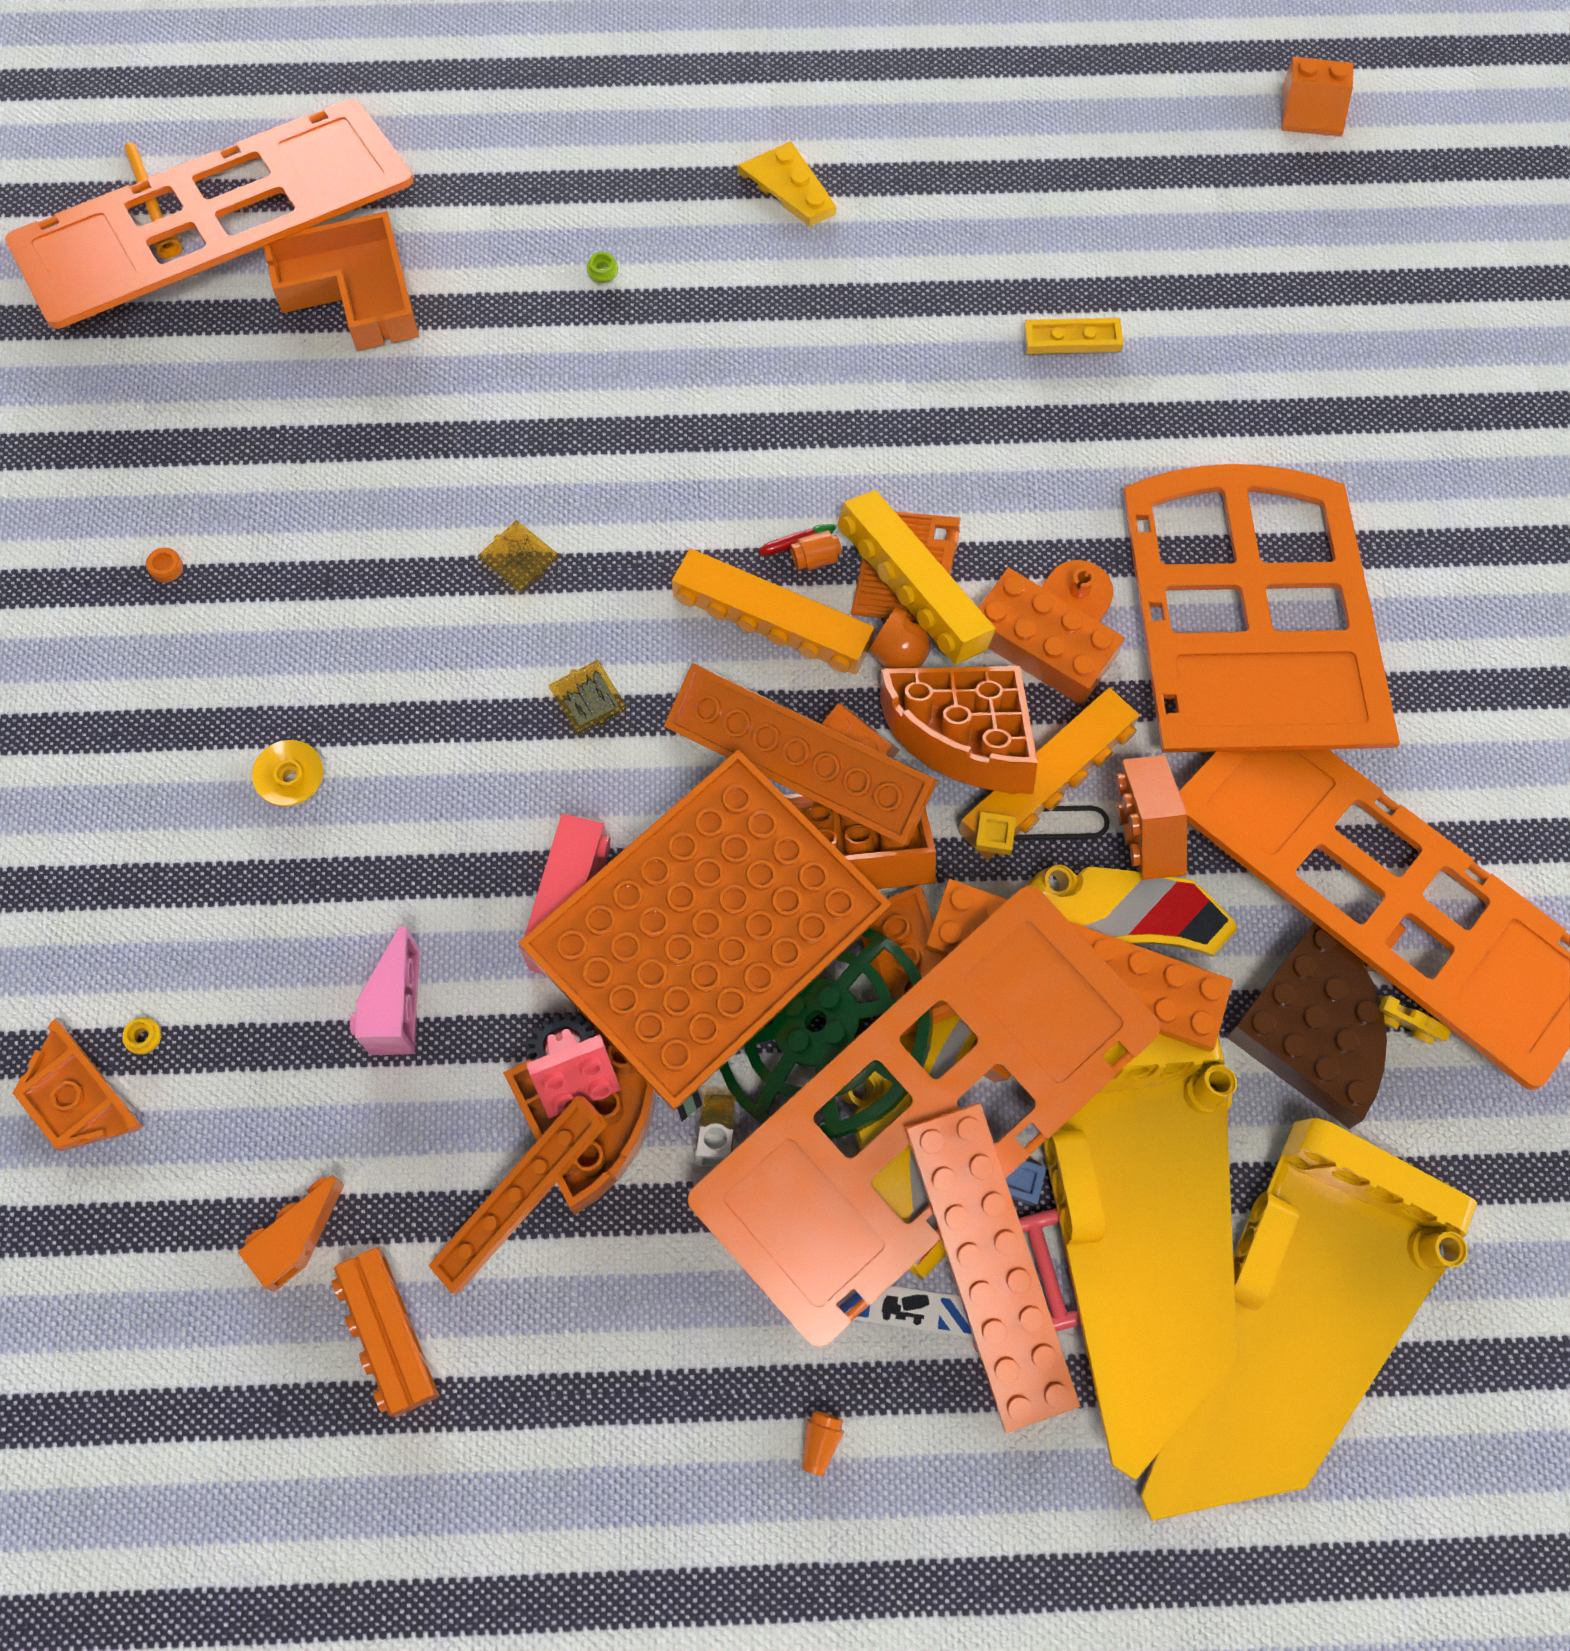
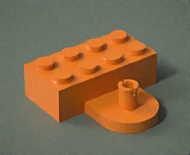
M1072 560L1056 567L1040 587L1008 567L979 606L980 611L996 628L988 649L1014 665L1020 666L1022 670L1083 706L1118 656L1125 639L1124 636L1100 623L1108 612L1113 599L1114 591L1110 577L1102 568L1094 563Z

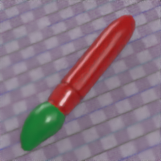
M834 524L816 525L812 529L803 530L770 541L760 547L758 553L762 556H769L789 550L791 544L797 543V539L827 530L832 534L836 526Z

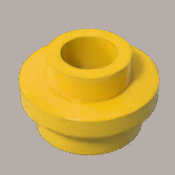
M136 1018L125 1026L122 1035L123 1044L134 1054L143 1055L150 1053L160 1043L161 1029L150 1018ZM148 1031V1038L144 1042L139 1043V1034Z

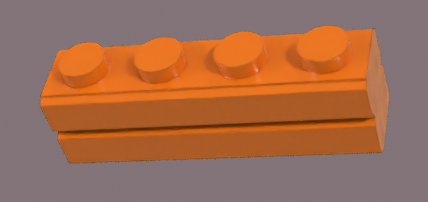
M378 1247L373 1248L355 1258L336 1265L334 1271L337 1278L331 1281L338 1300L340 1302L346 1300L351 1314L345 1316L346 1324L352 1337L356 1338L359 1336L365 1351L359 1353V1358L366 1374L370 1375L373 1373L379 1388L373 1390V1395L379 1410L382 1413L388 1411L389 1416L396 1418L440 1397L384 1251Z

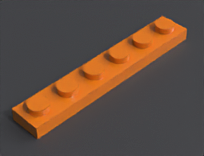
M576 1096L428 1265L451 1294L462 1291L609 1124L584 1096Z

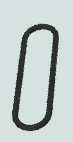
M1057 806L1052 811H1096L1103 817L1104 827L1097 833L1015 835L1014 840L1099 838L1109 829L1110 820L1107 813L1097 806ZM1045 808L1042 812H1048L1049 810Z

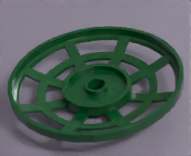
M870 928L866 930L862 936L872 941L857 956L844 951L836 959V961L849 964L836 981L827 978H815L773 1018V1024L764 1026L740 1049L746 1050V1055L752 1068L760 1079L766 1083L755 1104L736 1083L728 1061L720 1068L728 1090L739 1105L759 1123L763 1124L771 1116L768 1112L778 1092L791 1098L802 1088L785 1083L795 1064L804 1068L815 1069V1074L819 1073L862 1033L863 1019L881 1016L900 999L891 997L884 979L870 965L884 949L890 952L904 968L912 986L922 979L918 968L902 948L888 937ZM863 973L872 982L879 1000L859 1004L848 989ZM932 1007L918 1019L916 1040L911 1052L912 1057L922 1068H924L931 1046L933 1032ZM817 1015H825L826 1024L823 1029L817 1032L810 1031L809 1025L811 1020ZM775 1039L779 1049L784 1054L771 1073L761 1061L756 1045ZM874 1060L822 1107L825 1123L816 1125L829 1139L840 1138L859 1132L878 1122L899 1105L908 1092L881 1062ZM874 1071L893 1083L886 1094L870 1107L841 1120L836 1097L858 1087Z

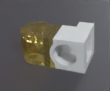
M705 1094L696 1150L697 1167L715 1168L732 1152L736 1096Z

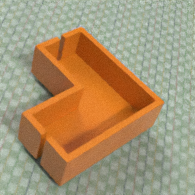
M388 211L307 228L263 246L272 289L282 313L342 300L348 328L357 351L385 345L384 339L390 338L391 343L420 337Z

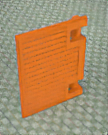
M896 512L948 574L951 575L954 554L957 550L961 517ZM936 528L946 529L945 540L934 539ZM862 558L851 615L888 619L893 610L899 607L907 611L906 616L910 621L918 622L906 606L900 603L890 587L879 578L878 573L869 562Z

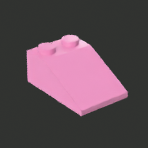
M398 927L357 999L356 1012H352L350 1016L351 1035H355L359 1044L370 1055L415 1054L420 948L407 927Z

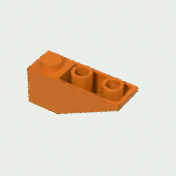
M331 1175L329 1178L322 1177L308 1188L307 1196L297 1204L292 1202L286 1205L277 1213V1220L266 1229L260 1228L244 1241L246 1246L239 1250L238 1253L264 1288L276 1292L307 1266L344 1187V1184L334 1175Z

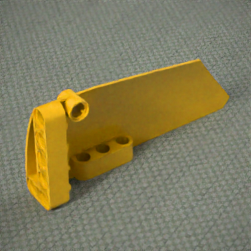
M1159 1034L1153 1042L1120 1070L1108 1084L1048 1140L1044 1141L1045 1157L1111 1466L1134 1481L1239 1362L1228 1147V1097L1237 1088V1078L1230 1068L1224 1066L1225 1059L1219 1037L1217 1038L1215 1049L1208 1052ZM1117 1042L1102 1057L1111 1066L1126 1050ZM1209 1082L1213 1083L1218 1088L1219 1092L1215 1091L1210 1086Z
M1319 1118L1294 1122L1267 1191L1263 1192L1255 1201L1233 1255L1239 1362L1154 1458L1140 1493V1498L1150 1520L1156 1521L1231 1503L1306 1489L1428 1294L1447 1268L1458 1267L1466 1260L1468 1249L1463 1238L1469 1230L1477 1202L1470 1196L1336 1124ZM1440 1243L1443 1246L1444 1250L1443 1257L1440 1255L1439 1252Z

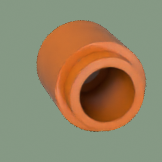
M829 530L799 538L797 543L790 545L791 556L796 569H805L806 572L837 563L838 555L842 554L838 536H832Z

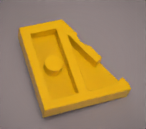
M1392 996L1379 997V1010L1384 1012L1385 1026L1397 1030L1399 1025L1410 1029L1413 1031L1411 1034L1412 1038L1432 1046L1434 1041L1447 1042L1452 1030L1443 1023L1419 1010H1411L1400 1005V1000Z

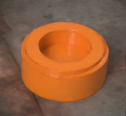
M163 547L149 554L146 560V568L154 580L167 583L174 581L181 575L183 562L175 550Z

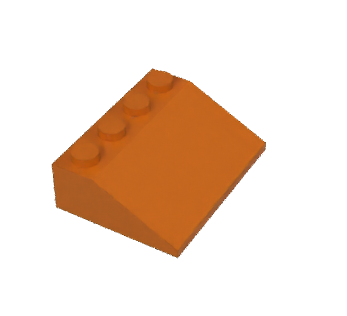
M799 793L784 795L877 889L936 884V849L926 808L908 846H905Z

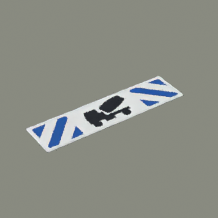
M890 1286L854 1319L973 1338L960 1296ZM853 1288L837 1305L846 1314L862 1297Z

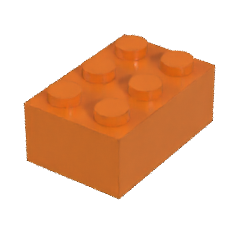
M1159 755L1122 760V774H1117L1116 782L1119 796L1123 795V804H1117V816L1119 825H1123L1125 844L1130 845L1132 866L1139 867L1143 880L1187 875V812L1166 756Z

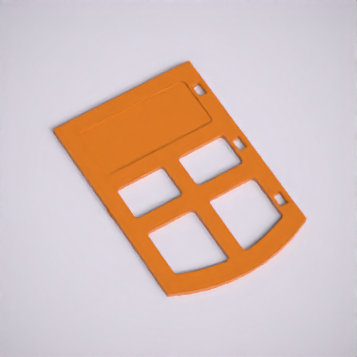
M1220 464L1174 470L1146 478L1124 488V503L1162 753L1398 748L1400 745L1399 735L1345 484L1288 468L1250 464ZM1211 492L1222 494L1234 563L1164 564L1160 560L1152 507L1198 494ZM1248 492L1275 494L1320 505L1323 510L1333 561L1265 563L1261 561ZM1137 520H1147L1149 532L1139 533ZM1335 588L1340 593L1347 629L1277 631L1272 626L1266 589ZM1234 589L1240 593L1246 625L1245 632L1176 633L1171 629L1166 591ZM1150 607H1160L1162 620L1152 621ZM1164 698L1175 699L1177 713L1166 714Z

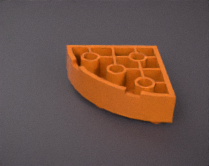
M1020 666L881 669L880 703L884 719L893 735L909 753L931 769L951 779L978 788L1009 794L1034 793L1038 761Z
M594 1026L593 1030L596 1036L601 1035L621 1090L610 1094L602 1100L590 1102L609 1124L557 1182L574 1215L600 1199L623 1176L639 1153L647 1135L657 1099V1093ZM529 1059L503 1072L536 1141H538L559 1115L548 1118L526 1063L531 1062Z

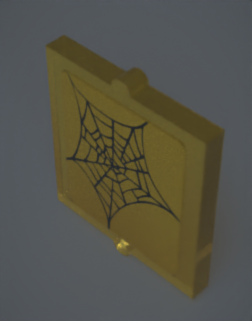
M515 520L500 535H495L494 541L478 555V558L519 593L525 590L537 577L542 578L543 572L559 557L556 551L518 520Z

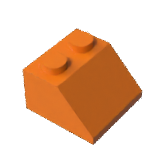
M1292 57L1283 82L1281 130L1342 137L1353 89L1354 63Z

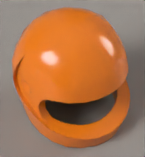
M899 607L893 610L874 640L870 651L886 668H919L929 655L930 639L927 631L922 629L919 624L911 622L906 616L907 611Z

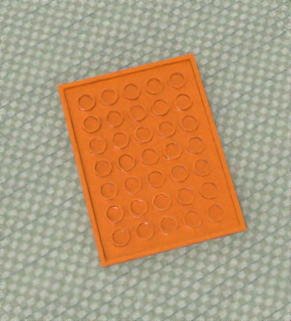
M738 749L519 941L518 945L667 1105L675 1111L891 908L892 903Z

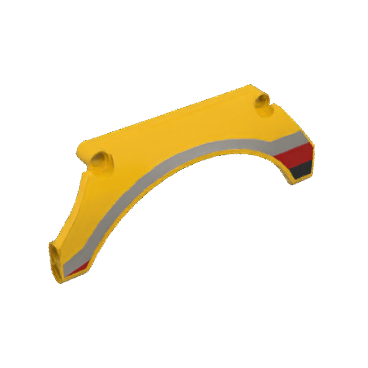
M1059 864L1041 870L1026 884V886H1034L1041 890L1068 921L1132 944L1173 946L1214 957L1238 930L1235 921L1202 887L1189 879L1165 877L1143 880L1141 873L1137 871L1087 867L1076 875L1067 866ZM1050 875L1055 876L1058 880L1059 887L1057 891L1053 890L1049 885ZM957 1015L933 1024L931 1046L923 1068L933 1079L940 1078L970 1050L976 1040L974 1033ZM917 1031L900 1037V1043L910 1054L915 1044ZM874 1071L864 1081L866 1093L863 1098H856L852 1090L840 1097L848 1105L858 1108L851 1115L853 1116L880 1099L892 1087L893 1083ZM909 1093L897 1107L881 1120L856 1132L860 1151L911 1104L912 1099ZM909 1144L875 1175L871 1181L875 1191L904 1222H911L930 1205ZM932 1214L926 1221L936 1230L937 1225ZM939 1240L909 1268L920 1279L924 1280L946 1255L942 1240Z

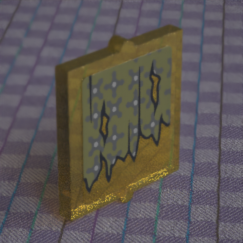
M599 660L577 671L572 669L569 675L548 685L576 735L598 724L603 726L606 720L627 710L625 703Z

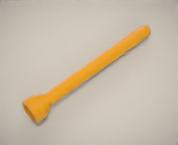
M132 142L126 143L124 150L137 183L147 180L148 175L136 145ZM156 198L145 202L152 222L163 218ZM177 235L154 243L158 256L163 259L178 256L182 252V246Z

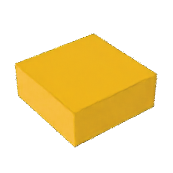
M980 812L975 850L1011 855L1016 817Z

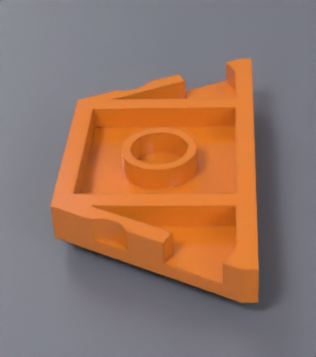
M56 1019L50 1022L47 1028L50 1030L41 1050H35L29 1061L28 1071L21 1076L13 1091V1095L54 1148L64 1151L139 1131L143 1127L61 1022Z

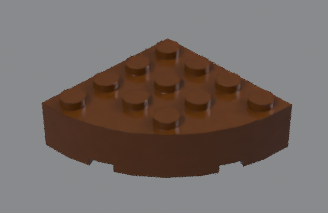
M1313 922L1226 1038L1348 1129L1364 1120L1377 1096L1385 1070L1387 1036L1384 1012L1379 1010L1380 1000L1375 984L1361 959Z

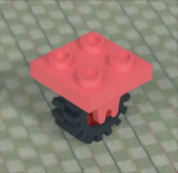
M565 1014V1019L562 1021L559 1015L553 1016L554 1023L549 1025L547 1020L540 1023L543 1030L540 1031L535 1028L532 1032L534 1039L528 1040L529 1049L527 1051L531 1062L526 1063L548 1118L560 1115L576 1096H584L589 1102L602 1100L610 1094L621 1090L601 1035L596 1036L590 1022L587 1021L585 1023L584 1018L581 1016H577L575 1021L572 1014Z

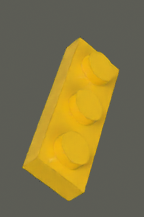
M1121 318L1025 320L1024 323L1026 354L1121 352L1124 345Z

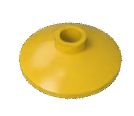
M297 740L279 741L267 747L257 757L252 769V782L257 793L266 802L282 807L295 806L312 797L320 787L324 774L323 763L319 754L310 745ZM288 775H297L294 780L286 782V777Z

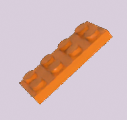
M919 885L887 898L892 903L891 908L870 929L885 935L902 948L916 965L923 978L945 957L925 950L934 919L926 895ZM861 935L865 948L872 940ZM886 949L870 963L884 979L892 998H901L913 987L904 968ZM937 1001L932 1006L933 1024L956 1016L955 1012L944 1001ZM918 1020L904 1031L900 1037L917 1031Z

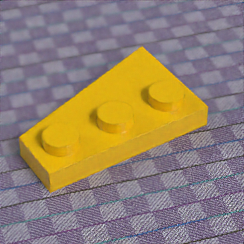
M791 141L738 164V174L745 179L749 177L758 184V189L766 195L771 193L782 202V207L809 227L836 215L837 206Z

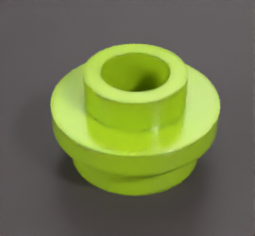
M596 252L587 263V274L595 282H609L618 274L617 261L607 252Z

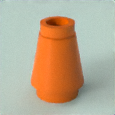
M813 1411L811 1419L806 1420L801 1469L812 1474L824 1476L826 1468L845 1432L842 1430L843 1419L828 1413Z

